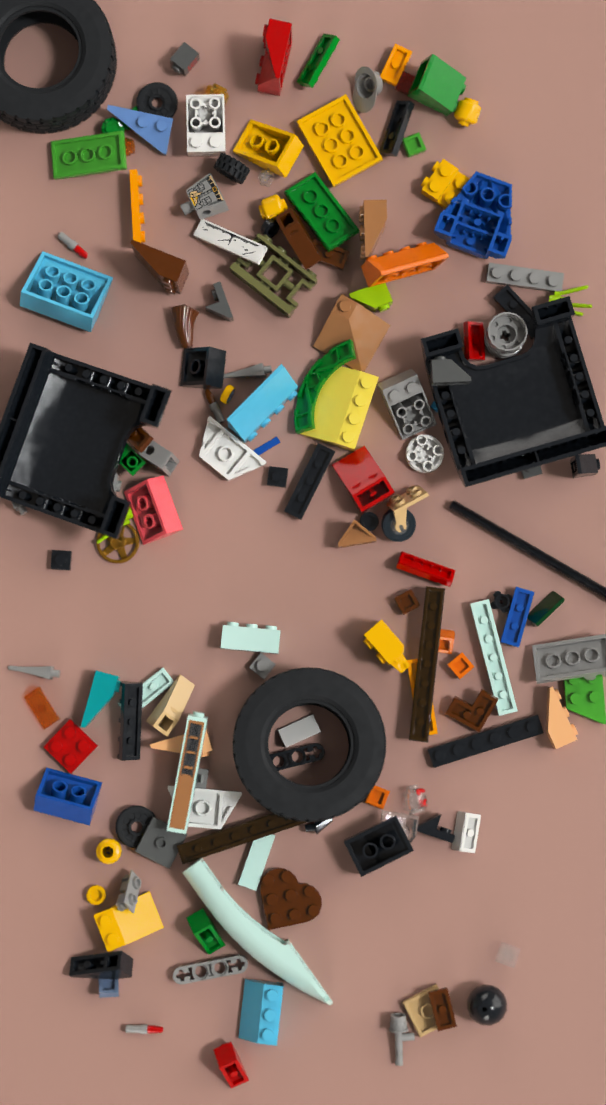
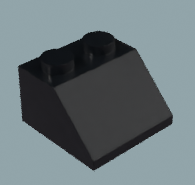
M210 346L185 348L180 386L222 389L226 351Z

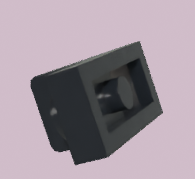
M441 814L415 826V831L451 843L454 841L455 835L451 834L452 830L445 827H440V830L437 829Z

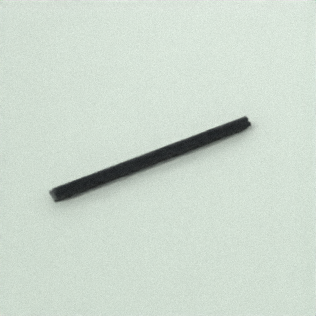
M453 500L449 507L450 510L452 509V511L454 510L460 516L471 519V522L479 524V527L485 528L491 534L494 532L493 535L496 534V536L502 537V540L510 542V545L512 544V546L514 545V547L516 546L520 550H525L524 553L527 552V554L533 555V558L539 559L543 564L546 563L548 564L547 566L550 565V567L556 568V571L562 572V575L564 574L568 578L571 577L570 579L577 580L579 584L585 585V588L593 590V593L595 592V594H600L599 596L606 597V587L599 585V583L579 573V571L570 568V566L560 562V560L547 555L541 549L539 550V548L529 544V542L527 543V541L518 538V536L516 537L510 531L508 532V530L495 525V523L493 524L489 519H485V517L477 514V512Z

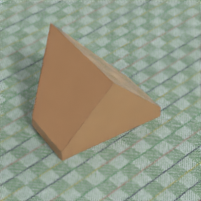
M354 519L338 542V548L374 543L377 541L376 536Z

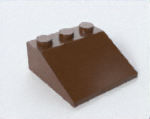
M131 240L130 243L136 258L165 288V291L174 295L175 293L181 294L189 274L186 261Z

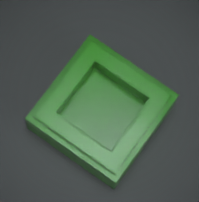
M419 132L403 138L402 143L408 158L426 151Z

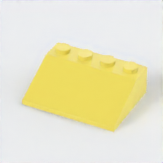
M342 366L338 368L327 379L318 395L314 411L315 429L300 434L354 452L379 377Z

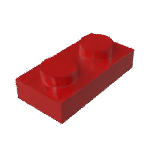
M464 322L465 358L471 361L485 360L483 322Z

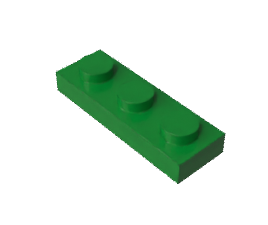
M322 35L296 81L301 86L313 88L317 83L321 72L326 67L330 56L340 41L336 35Z

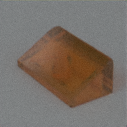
M41 687L36 688L24 697L44 730L61 720Z

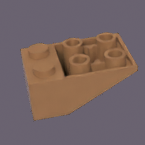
M387 199L364 200L363 206L359 207V222H363L359 230L360 241H363L360 248V260H364V263L366 258L372 256L385 230Z

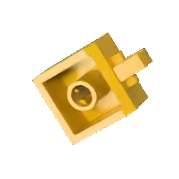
M382 619L363 635L365 638L363 643L370 650L373 648L378 653L375 656L382 664H391L400 673L410 666L402 654L404 652V645Z

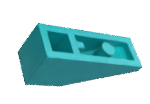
M100 671L95 672L81 727L86 728L115 696V693L120 691L121 681H119V676Z

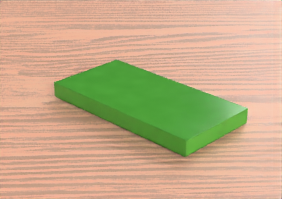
M123 131L51 141L53 178L55 180L127 169L125 134Z

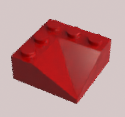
M269 19L268 25L265 24L263 29V48L266 49L265 56L261 55L259 66L262 69L261 73L256 75L255 84L258 85L259 92L280 96L292 46V23Z

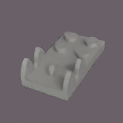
M606 634L532 645L537 684L580 677L594 680L596 675L600 674L606 677Z

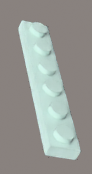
M487 599L471 603L470 608L493 696L499 698L496 703L498 716L517 712L490 601Z

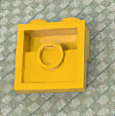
M443 159L441 162L437 161L431 169L434 173L431 177L426 176L423 180L421 194L446 209L451 200L461 192L469 178L460 173L458 168Z

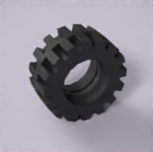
M225 153L220 154L213 166L220 174L239 184H243L250 172L246 165Z

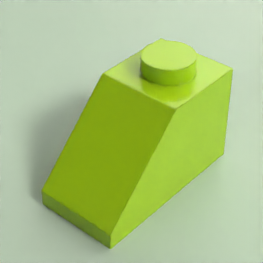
M386 283L369 288L365 287L349 294L350 299L374 312L378 310L379 312H384L390 309L393 303Z

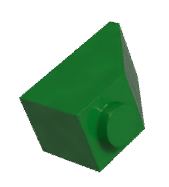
M204 908L187 917L193 934L208 955L225 946L223 939Z

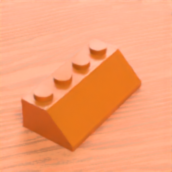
M422 242L414 248L407 246L396 253L388 251L381 257H377V255L366 258V262L361 268L369 288L435 270L449 256L448 253L434 242L430 244Z

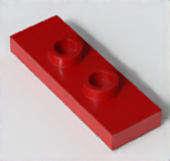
M402 551L396 566L397 569L451 587L456 571Z

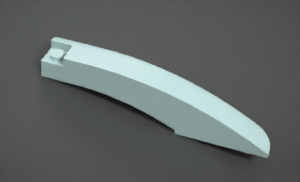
M200 858L182 872L214 918L253 958L304 993L328 1005L334 1003L290 940L284 941L243 910L223 888L203 858Z

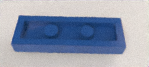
M515 587L500 643L519 648L534 596L533 591Z

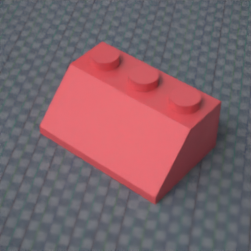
M164 476L147 479L124 491L127 501L131 502L130 508L134 516L133 519L143 545L183 530Z

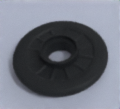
M150 83L144 86L137 96L138 111L172 118L177 111L178 99L176 93L170 86L164 83ZM153 99H161L163 102L162 106L159 108L152 105Z
M131 806L122 811L117 818L115 827L119 840L128 847L136 848L152 816L156 817L154 813L143 806ZM138 821L142 824V829L139 832H134L131 826L134 822Z

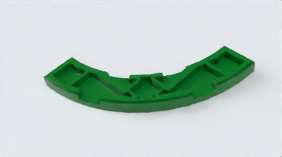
M351 339L330 349L325 356L316 361L305 376L297 394L298 399L296 409H294L295 433L300 434L315 429V405L323 385L338 368L356 359Z

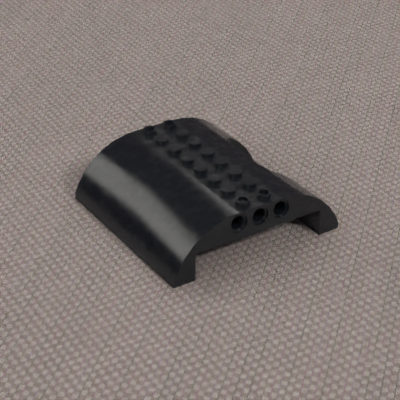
M570 296L532 307L533 345L529 351L512 358L482 366L471 364L462 352L464 346L458 328L421 339L425 368L452 460L464 487L606 447V426L603 422L572 321L575 312ZM438 356H445L446 359L453 360L471 377L470 384L431 386V360Z
M30 343L0 423V497L118 539L131 505L130 501L117 497L113 487L114 477L130 435L140 427H159L172 391L155 384L151 386L56 354L48 348Z

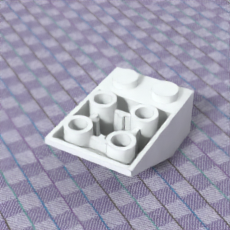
M224 94L186 95L188 156H220L221 153L226 154Z

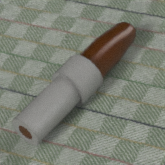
M206 389L205 396L210 410L213 412L217 422L221 424L225 420L219 409V404L216 402L211 391Z

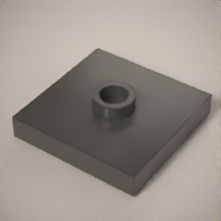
M152 816L135 852L170 869L178 853L177 845L183 844L187 833L167 831L168 823Z

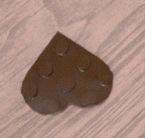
M274 868L263 876L261 896L268 930L305 923L319 915L322 907V898L314 886L307 883H298L296 876L285 868Z

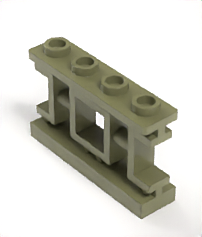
M258 233L252 241L266 246L277 257L272 255L267 262L262 259L260 265H258L261 269L256 274V278L240 267L243 266L248 270L253 263L250 261L245 262L240 257L229 267L230 272L290 318L298 307V303L292 298L302 286L311 291L317 284V275L310 269L306 271L301 267L302 263L293 257L291 259L287 256V251L281 246L276 247L273 245L271 238L266 234L261 235ZM273 262L286 272V275L277 286L263 276ZM292 269H294L306 280L302 278L295 286L288 279L292 276ZM283 286L291 291L286 297V301L291 305H288L270 289L278 293Z

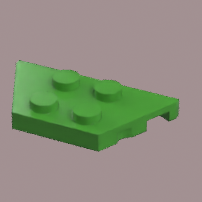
M602 674L596 675L594 680H587L584 677L563 680L565 707L567 710L601 724H606Z

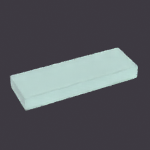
M164 667L143 683L142 708L174 683V680Z
M274 834L252 842L238 885L257 890L275 838Z

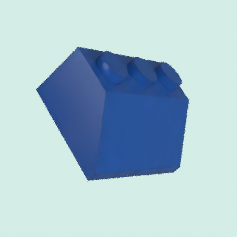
M46 768L35 796L33 811L90 826L102 782Z

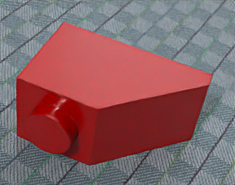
M232 1042L222 1044L213 1049L218 1066L231 1088L249 1081Z

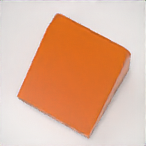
M441 629L439 653L452 654L455 639L454 631Z

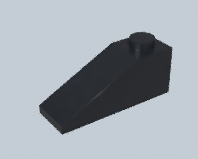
M123 951L71 957L69 976L95 979L132 977L133 958Z

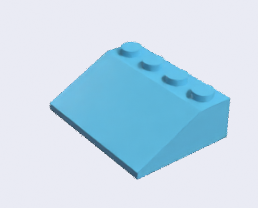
M42 251L21 290L20 306L91 332L98 319L113 277Z
M282 364L227 418L228 427L244 443L247 440L251 442L258 435L256 431L260 427L265 428L271 422L270 417L274 413L278 415L284 409L283 404L287 400L292 401L298 394L296 392L298 390L297 384Z

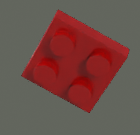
M71 719L44 746L70 774L98 747Z

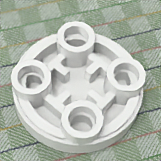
M421 434L413 438L406 448L407 463L416 472H433L443 461L444 448L435 437Z

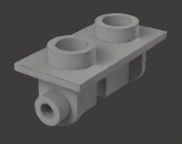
M130 870V874L122 878L120 892L123 894H119L116 902L118 911H124L125 909H129L132 913L135 911L141 888V880L133 870Z

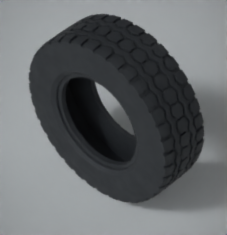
M0 0L1 121L19 130L22 128L26 132L56 133L58 132L57 130L64 131L70 129L69 127L71 126L75 127L81 124L82 120L85 121L91 117V114L100 108V104L104 103L115 79L117 54L110 25L96 1ZM40 23L54 24L64 28L79 43V54L75 67L64 80L46 88H31L19 84L6 73L4 65L5 53L9 43L18 32L28 26Z
M322 668L292 669L265 681L244 703L234 728L233 757L236 770L243 785L250 795L264 808L290 820L303 822L324 821L350 811L364 800L374 788L385 761V728L381 715L372 699L354 681L337 672ZM314 705L330 711L341 721L348 736L349 749L344 766L335 777L320 785H299L286 779L276 769L269 754L268 742L272 726L283 713L297 706Z

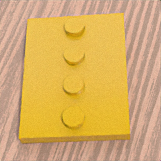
M346 94L297 120V125L333 188L383 161L381 154Z

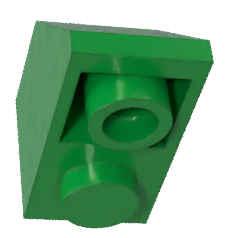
M126 443L119 464L134 476L146 462Z

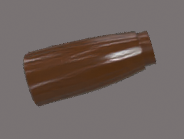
M186 304L174 306L171 309L179 343L183 349L193 347L194 323L199 312Z

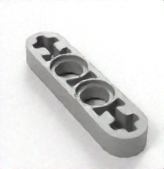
M233 955L181 965L174 970L173 979L178 984H188L239 974L247 969L248 961L243 955ZM237 959L245 963L242 965V969H238V966L231 967L232 971H228L229 965L227 960H231L230 964L236 963ZM218 962H222L226 966L225 971L222 973H218L214 969L215 964ZM198 966L205 967L206 975L203 977L197 976L195 969ZM192 967L193 979H190L191 975H186L184 980L176 976L179 974V970L187 973L190 972L189 968Z

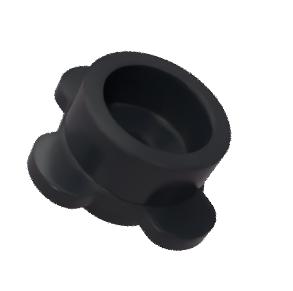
M496 591L494 593V600L490 604L491 608L499 609L503 613L507 612L512 596Z

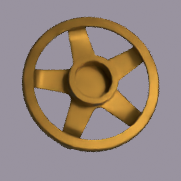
M127 524L123 526L118 539L108 537L107 540L110 544L103 551L100 548V543L97 544L96 542L98 552L105 560L111 563H124L134 557L139 548V536L132 525ZM125 526L133 531L135 538H125L123 536ZM98 533L96 541L104 534ZM136 543L134 551L127 557L125 545ZM117 550L122 559H110L107 555Z

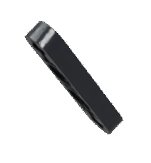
M316 743L271 754L270 757L272 762L276 756L284 758V765L276 767L279 771L321 760L324 757L325 750L322 745ZM317 746V749L322 750L318 758L315 755H310V760L306 761V754L303 749L308 748V752H311L313 747ZM295 751L303 754L301 762H294L292 760V754Z

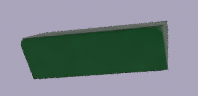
M552 591L528 614L527 619L535 627L539 626L565 599Z

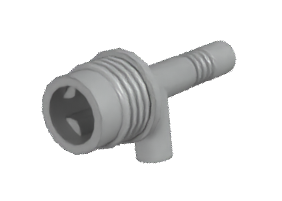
M392 1013L390 1015L389 1031L395 1033V1065L402 1066L403 1041H414L415 1035L414 1033H405L408 1031L405 1013Z

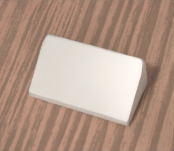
M313 714L278 730L285 747H289L321 732Z
M457 812L452 850L475 853L481 815Z

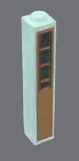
M193 711V714L189 713L167 831L187 833L208 717L204 716L205 713Z

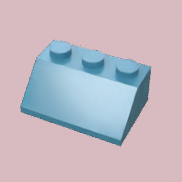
M245 979L238 1038L257 1044L277 1046L284 983Z

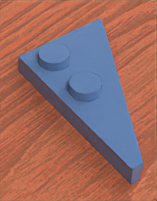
M108 105L107 110L115 117L120 119L163 155L167 154L173 118Z

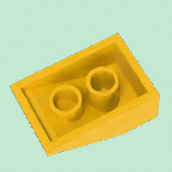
M251 119L233 152L271 173L286 178L304 145L296 134Z
M150 891L138 896L134 913L129 909L118 911L116 905L93 915L107 952L164 928Z

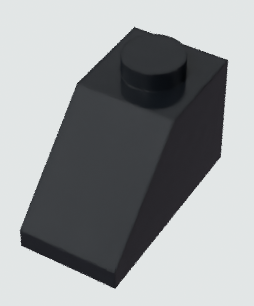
M579 454L570 459L573 478L596 475L598 470H600V461L598 458L596 459L595 454Z

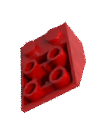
M365 446L332 464V467L361 514L395 493Z

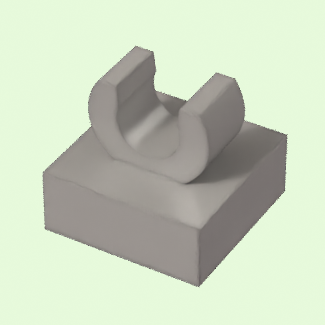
M199 768L196 788L206 789L209 769Z

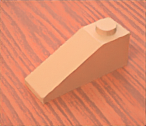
M207 728L201 758L209 756V751L213 750ZM184 735L150 744V746L154 749L181 753Z

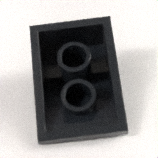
M393 816L344 839V843L361 877L414 851L397 816Z

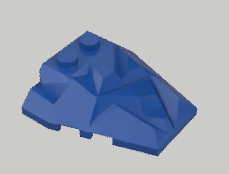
M476 171L463 186L461 192L440 213L433 233L439 238L446 240L448 246L477 257L488 259L490 256L495 259H505L512 241V184Z

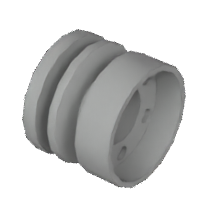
M503 312L494 316L484 335V344L487 351L499 359L514 357L522 349L528 334L527 325L515 313ZM504 335L505 338L508 337V340L505 341V339H501V336Z

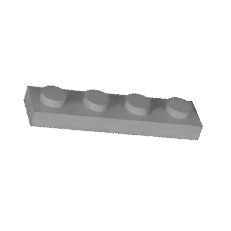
M489 263L486 283L508 284L513 287L548 292L562 291L564 273Z

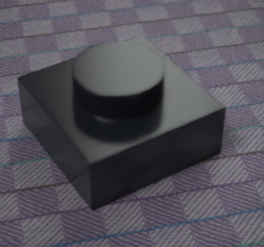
M269 466L267 486L286 488L288 468Z
M52 550L51 569L71 571L72 551Z

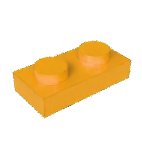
M395 44L380 75L382 81L397 87L412 55V51Z

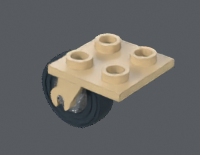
M410 486L406 489L405 493L392 496L389 502L386 503L389 510L382 517L381 528L388 539L402 542L413 535L416 521L413 514L407 508L429 496L421 486Z

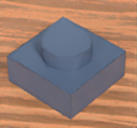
M99 979V998L119 997V979Z

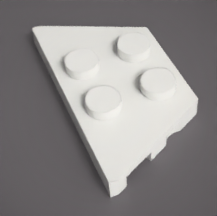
M211 416L208 417L199 457L224 478L230 481L267 463Z
M168 785V791L171 798H173L175 786ZM195 788L188 827L221 830L242 796V792Z

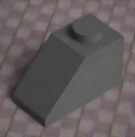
M445 356L434 357V360L430 362L431 386L470 384L471 377L453 360L446 359Z

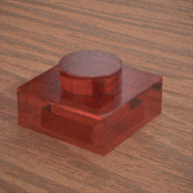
M403 71L395 90L408 95L415 76Z

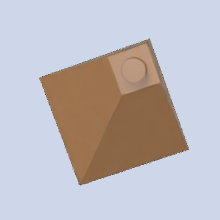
M341 294L313 347L327 354L333 347L351 339L356 359L344 365L351 369L365 372L391 325L359 303Z

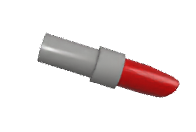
M63 232L58 235V238L69 249L87 259V252L76 241L70 239Z
M148 1024L126 1025V1033L155 1034L163 1032V1027L150 1026Z

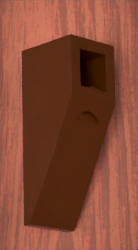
M291 207L275 217L283 234L306 270L322 260L299 215Z

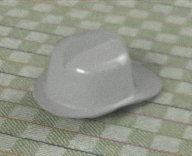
M367 66L359 68L355 75L353 103L355 108L361 113H367L374 107L376 96L383 89V81L379 72L373 71Z

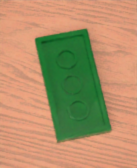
M316 172L284 192L285 196L328 252L359 233L358 227Z

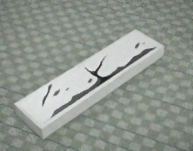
M201 219L193 234L194 237L257 265H260L268 250L262 244L205 219Z

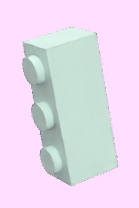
M227 622V625H223L221 649L279 654L281 630H277V626L266 625L265 629L258 628L257 624H246V627H239V623Z

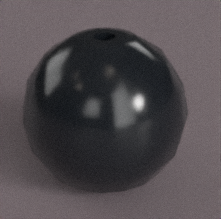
M482 985L476 987L470 993L467 999V1009L475 1022L490 1026L504 1018L507 1011V1001L499 988L493 985Z

